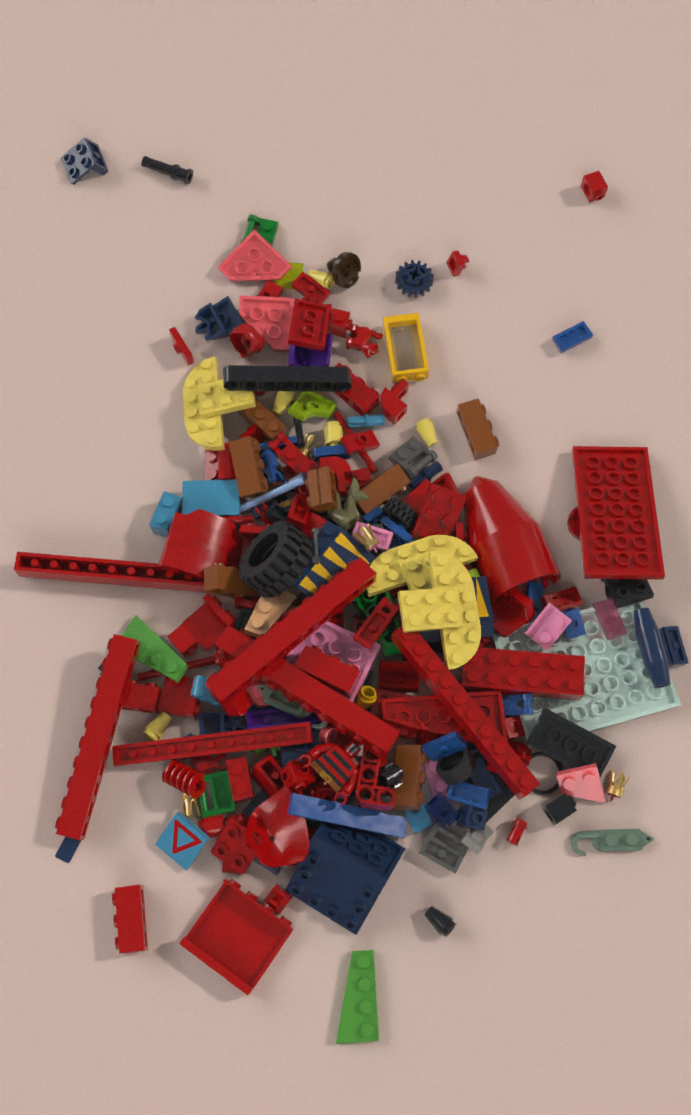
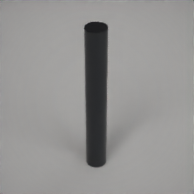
M293 417L297 445L302 448L305 446L302 422Z

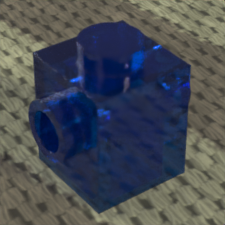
M440 792L425 805L426 810L443 827L447 824L450 826L457 819V809Z

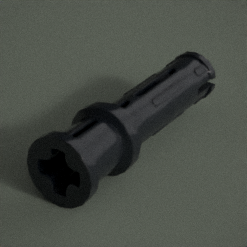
M147 156L142 159V167L164 173L173 180L184 181L185 184H190L192 181L193 170L190 168L187 170L181 168L178 164L170 165Z

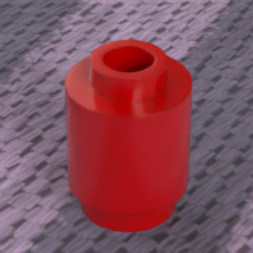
M223 814L205 817L203 820L198 821L199 828L210 838L217 837L224 829L228 818H224Z

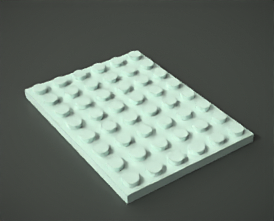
M643 601L616 608L614 603L610 602L581 610L580 614L586 634L566 639L565 632H563L548 651L524 634L532 624L520 627L506 638L498 633L495 636H491L495 649L585 656L584 696L580 700L533 697L531 708H533L534 715L520 716L526 734L524 736L525 742L544 707L591 732L681 706L671 676V685L655 688L645 669L636 639L633 615L635 610L645 608ZM518 702V709L523 708V702Z

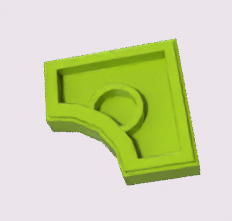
M302 392L288 409V414L303 422L314 416L329 419L337 408V403L316 392Z

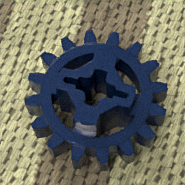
M411 260V264L404 262V267L399 266V271H396L395 284H397V289H402V294L407 292L408 297H411L412 294H414L415 298L418 297V294L424 296L425 291L429 292L430 287L433 286L434 274H431L432 269H427L426 263L420 265V260L417 264L413 260Z

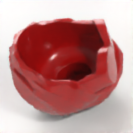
M241 324L230 333V341L242 358L252 356L254 353L258 354L262 351L265 344L264 338L260 337L252 325Z

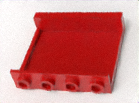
M231 878L230 881L224 879V883L190 932L186 937H183L179 944L249 996L294 929L290 927L292 922L283 915L280 919L273 914L275 910L265 903L262 906L256 902L258 897L248 891L245 894L241 891L240 887L242 885Z

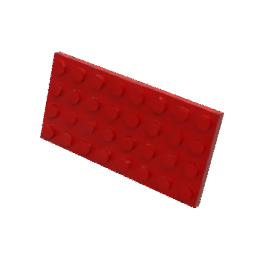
M573 446L572 458L584 579L663 580L665 571L648 447Z

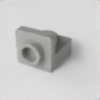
M487 824L483 831L468 828L461 842L478 855L482 851L486 840L494 831Z

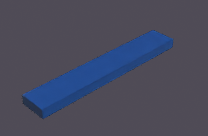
M291 793L287 815L400 839L405 838L407 817L347 804L340 807L342 803Z

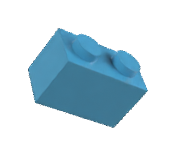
M163 492L149 524L153 533L164 537L168 536L174 514L182 512V497Z

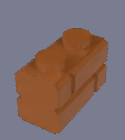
M327 466L308 471V478L305 479V484L310 496H307L308 506L317 513L337 509L334 471Z

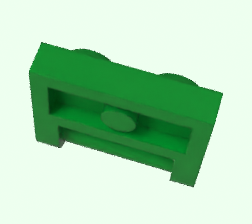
M250 214L247 219L248 225L245 235L240 244L253 231L256 225L259 226L258 233L273 247L279 222L258 218L256 215Z
M228 771L204 775V781L210 782L214 809L209 810L206 791H204L198 797L201 810L200 819L235 812L236 806L232 797Z

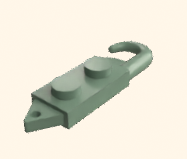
M267 685L257 686L264 697L265 703L299 719H304L311 715L312 711L308 713L300 707L301 704L298 702L287 700L282 692L278 690L273 691ZM324 722L312 724V728L322 729L328 724Z
M641 829L579 831L573 835L571 846L575 853L586 856V852L579 850L577 845L581 839H591L592 845L597 851L643 850V847L653 841L654 838L642 832Z

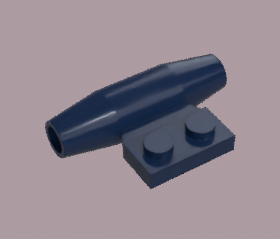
M649 608L637 609L633 612L635 634L645 669L655 688L671 685L669 667L684 666L689 663L678 626H667L659 629Z

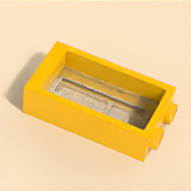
M419 313L383 317V331L392 383L399 384L403 379L406 382L414 380L419 382L428 379L429 367Z

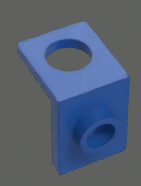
M572 608L562 612L572 620L564 630L566 639L586 634L579 608Z

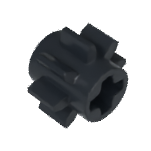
M391 762L380 768L382 773L378 775V779L383 787L396 789L403 784L401 779L404 778V773L400 766H393Z

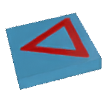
M177 812L155 845L182 868L188 870L210 837L181 812Z

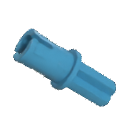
M365 414V416L348 417L349 428H369V426L385 425L384 414L369 416Z

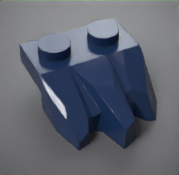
M229 296L214 305L210 302L199 309L195 316V319L202 321L195 327L196 334L207 333L205 335L206 341L229 337L235 327L244 324Z
M220 711L219 713H199V735L248 729L247 726L239 723L244 719L245 714L237 717L227 716L225 711Z

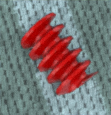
M177 759L171 761L162 773V781L184 792L192 798L200 797L205 791L206 782L204 781V774L196 769H192L190 766H186V764L181 763Z

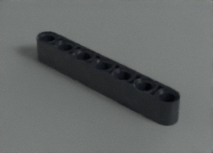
M229 365L222 370L223 386L228 391L346 392L352 387L350 370L347 367Z

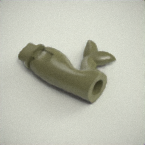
M353 478L344 508L342 507L340 494L336 489L338 508L325 511L345 531L353 529L356 522L360 520V515L356 509V502L369 499L365 492L360 491L356 478Z

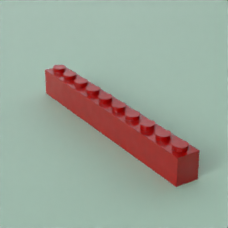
M17 552L14 571L19 577L210 593L204 591L203 579L182 571L178 573L170 572L158 567V563Z
M361 557L356 561L352 560L349 562L344 571L341 573L337 572L331 578V581L326 585H321L312 597H306L296 610H290L286 614V618L281 622L277 621L271 626L270 631L265 635H259L255 639L254 644L249 648H243L239 652L238 657L227 661L223 665L222 670L211 674L205 683L207 691L223 708L375 583L377 573Z
M228 625L214 645L216 654L220 658L234 660L239 656V652L243 648H249L254 644V641ZM281 659L257 679V681L261 679L266 682V685L271 690L282 692L287 700L291 702L296 701L301 704L300 707L306 712L310 713L312 711L317 714V717L322 722L333 724L335 729L341 734H349L357 744L368 746L370 751L379 757L382 755L386 758L399 738L400 731L284 659Z
M402 626L395 630L390 637L392 642L515 796L520 800L539 786V781L419 632L403 633Z
M113 634V638H110L108 641L107 649L109 652L107 658L105 657L102 662V676L96 682V689L98 690L90 703V708H92L91 714L85 720L84 727L86 731L79 741L80 752L73 762V768H75L73 776H70L67 782L69 790L61 803V808H63L61 817L59 816L56 820L55 829H57L56 834L77 840L85 839L122 710V704L141 642L137 639Z

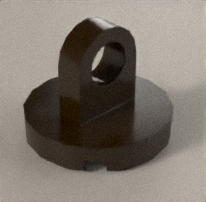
M343 252L337 258H332L327 263V268L337 286L350 288L359 279L358 273L361 272V262L356 254Z

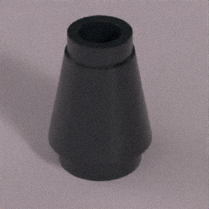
M433 906L424 915L436 931L445 937L456 926L452 917Z

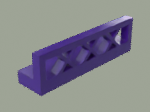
M278 708L246 713L248 729L311 722V724L322 723L317 717L318 715L313 712L304 719H299Z

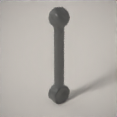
M315 527L312 529V534H314V557L312 562L318 565L320 563V558L318 557L319 529Z

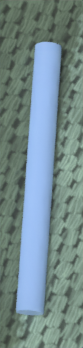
M304 476L241 504L240 513L304 484Z

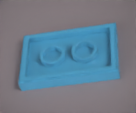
M236 479L183 481L182 514L187 515L202 509L221 517L240 516V495Z

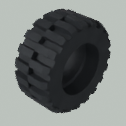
M274 522L273 525H269L264 531H261L245 550L246 553L242 556L241 564H239L241 580L264 598H274L275 596L282 595V592H286L290 589L291 585L297 582V579L303 575L304 569L307 568L309 559L312 556L311 551H313L311 540L290 522Z

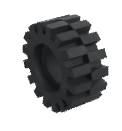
M391 497L382 508L384 516H387L397 525L401 524L406 531L416 521L417 514L399 498Z

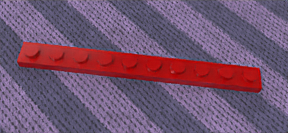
M311 722L112 746L113 766L313 743Z

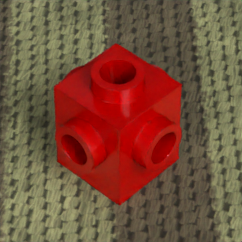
M289 761L280 771L283 784L289 790H295V792L306 790L317 780L310 765L301 769L305 766V761Z
M322 777L306 789V796L333 801L334 796L337 794Z

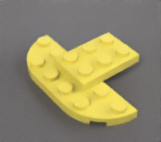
M216 356L205 359L189 373L183 385L184 422L191 440L206 450H225L222 414L256 407L254 391H228L224 388L223 379L219 380Z
M432 535L389 549L380 554L370 565L377 575L376 582L367 588L368 597L404 585H408L409 590L432 589L433 584L428 558L430 551L449 554L463 565L477 561L478 556L467 543L448 535Z
M430 551L428 558L433 588L398 592L403 633L440 630L445 666L448 670H453L467 663L474 656L480 644L481 625L475 589L468 570L459 560L443 552Z

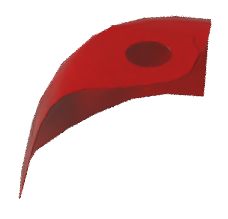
M286 786L253 811L245 831V840L257 859L268 867H282L302 862L309 851L310 841L305 818L287 815L292 792ZM256 832L260 835L262 840L260 845H256L252 841V833ZM270 835H273L275 838L273 842H270Z

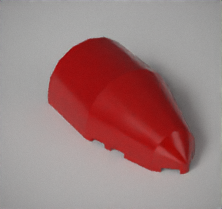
M475 476L465 493L467 497L465 500L466 505L464 506V516L467 529V544L478 556L477 561L471 563L473 569H477L480 577L486 576L491 605L505 592L530 580L555 575L557 581H559L561 573L536 520L499 481Z

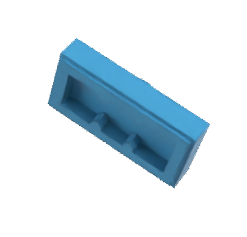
M424 804L420 805V811L404 810L414 834L433 826Z

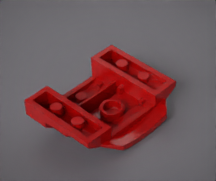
M202 509L187 515L176 512L158 567L173 573L182 571L204 580V568L212 566L213 563H223L226 567H238L244 539L238 535L233 522Z

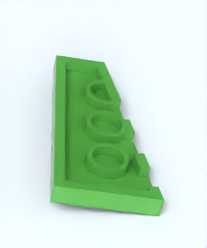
M135 615L122 636L137 639L141 642L136 660L179 683L189 666Z
M374 950L352 951L336 1044L379 1041Z

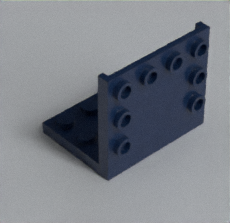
M323 822L313 835L308 854L304 861L299 862L285 891L357 935L404 853L405 848L381 834Z

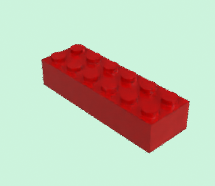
M478 647L474 656L461 666L460 684L465 691L472 692L501 690L502 694L508 695L533 694V697L580 700L584 696L585 656Z

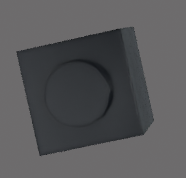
M566 793L542 808L553 826L577 811L574 799L570 795L567 796Z

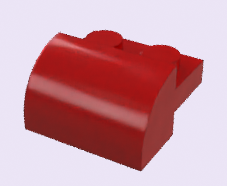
M224 443L225 450L204 451L205 480L236 479L229 443Z

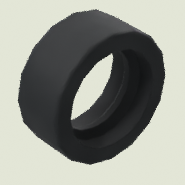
M468 748L439 759L436 771L446 784L457 785L471 776L476 768L477 761Z

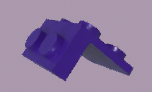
M331 334L326 335L324 351L290 345L287 365L328 367L333 336Z

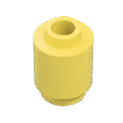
M338 421L325 423V445H343L340 440L343 436L340 423Z

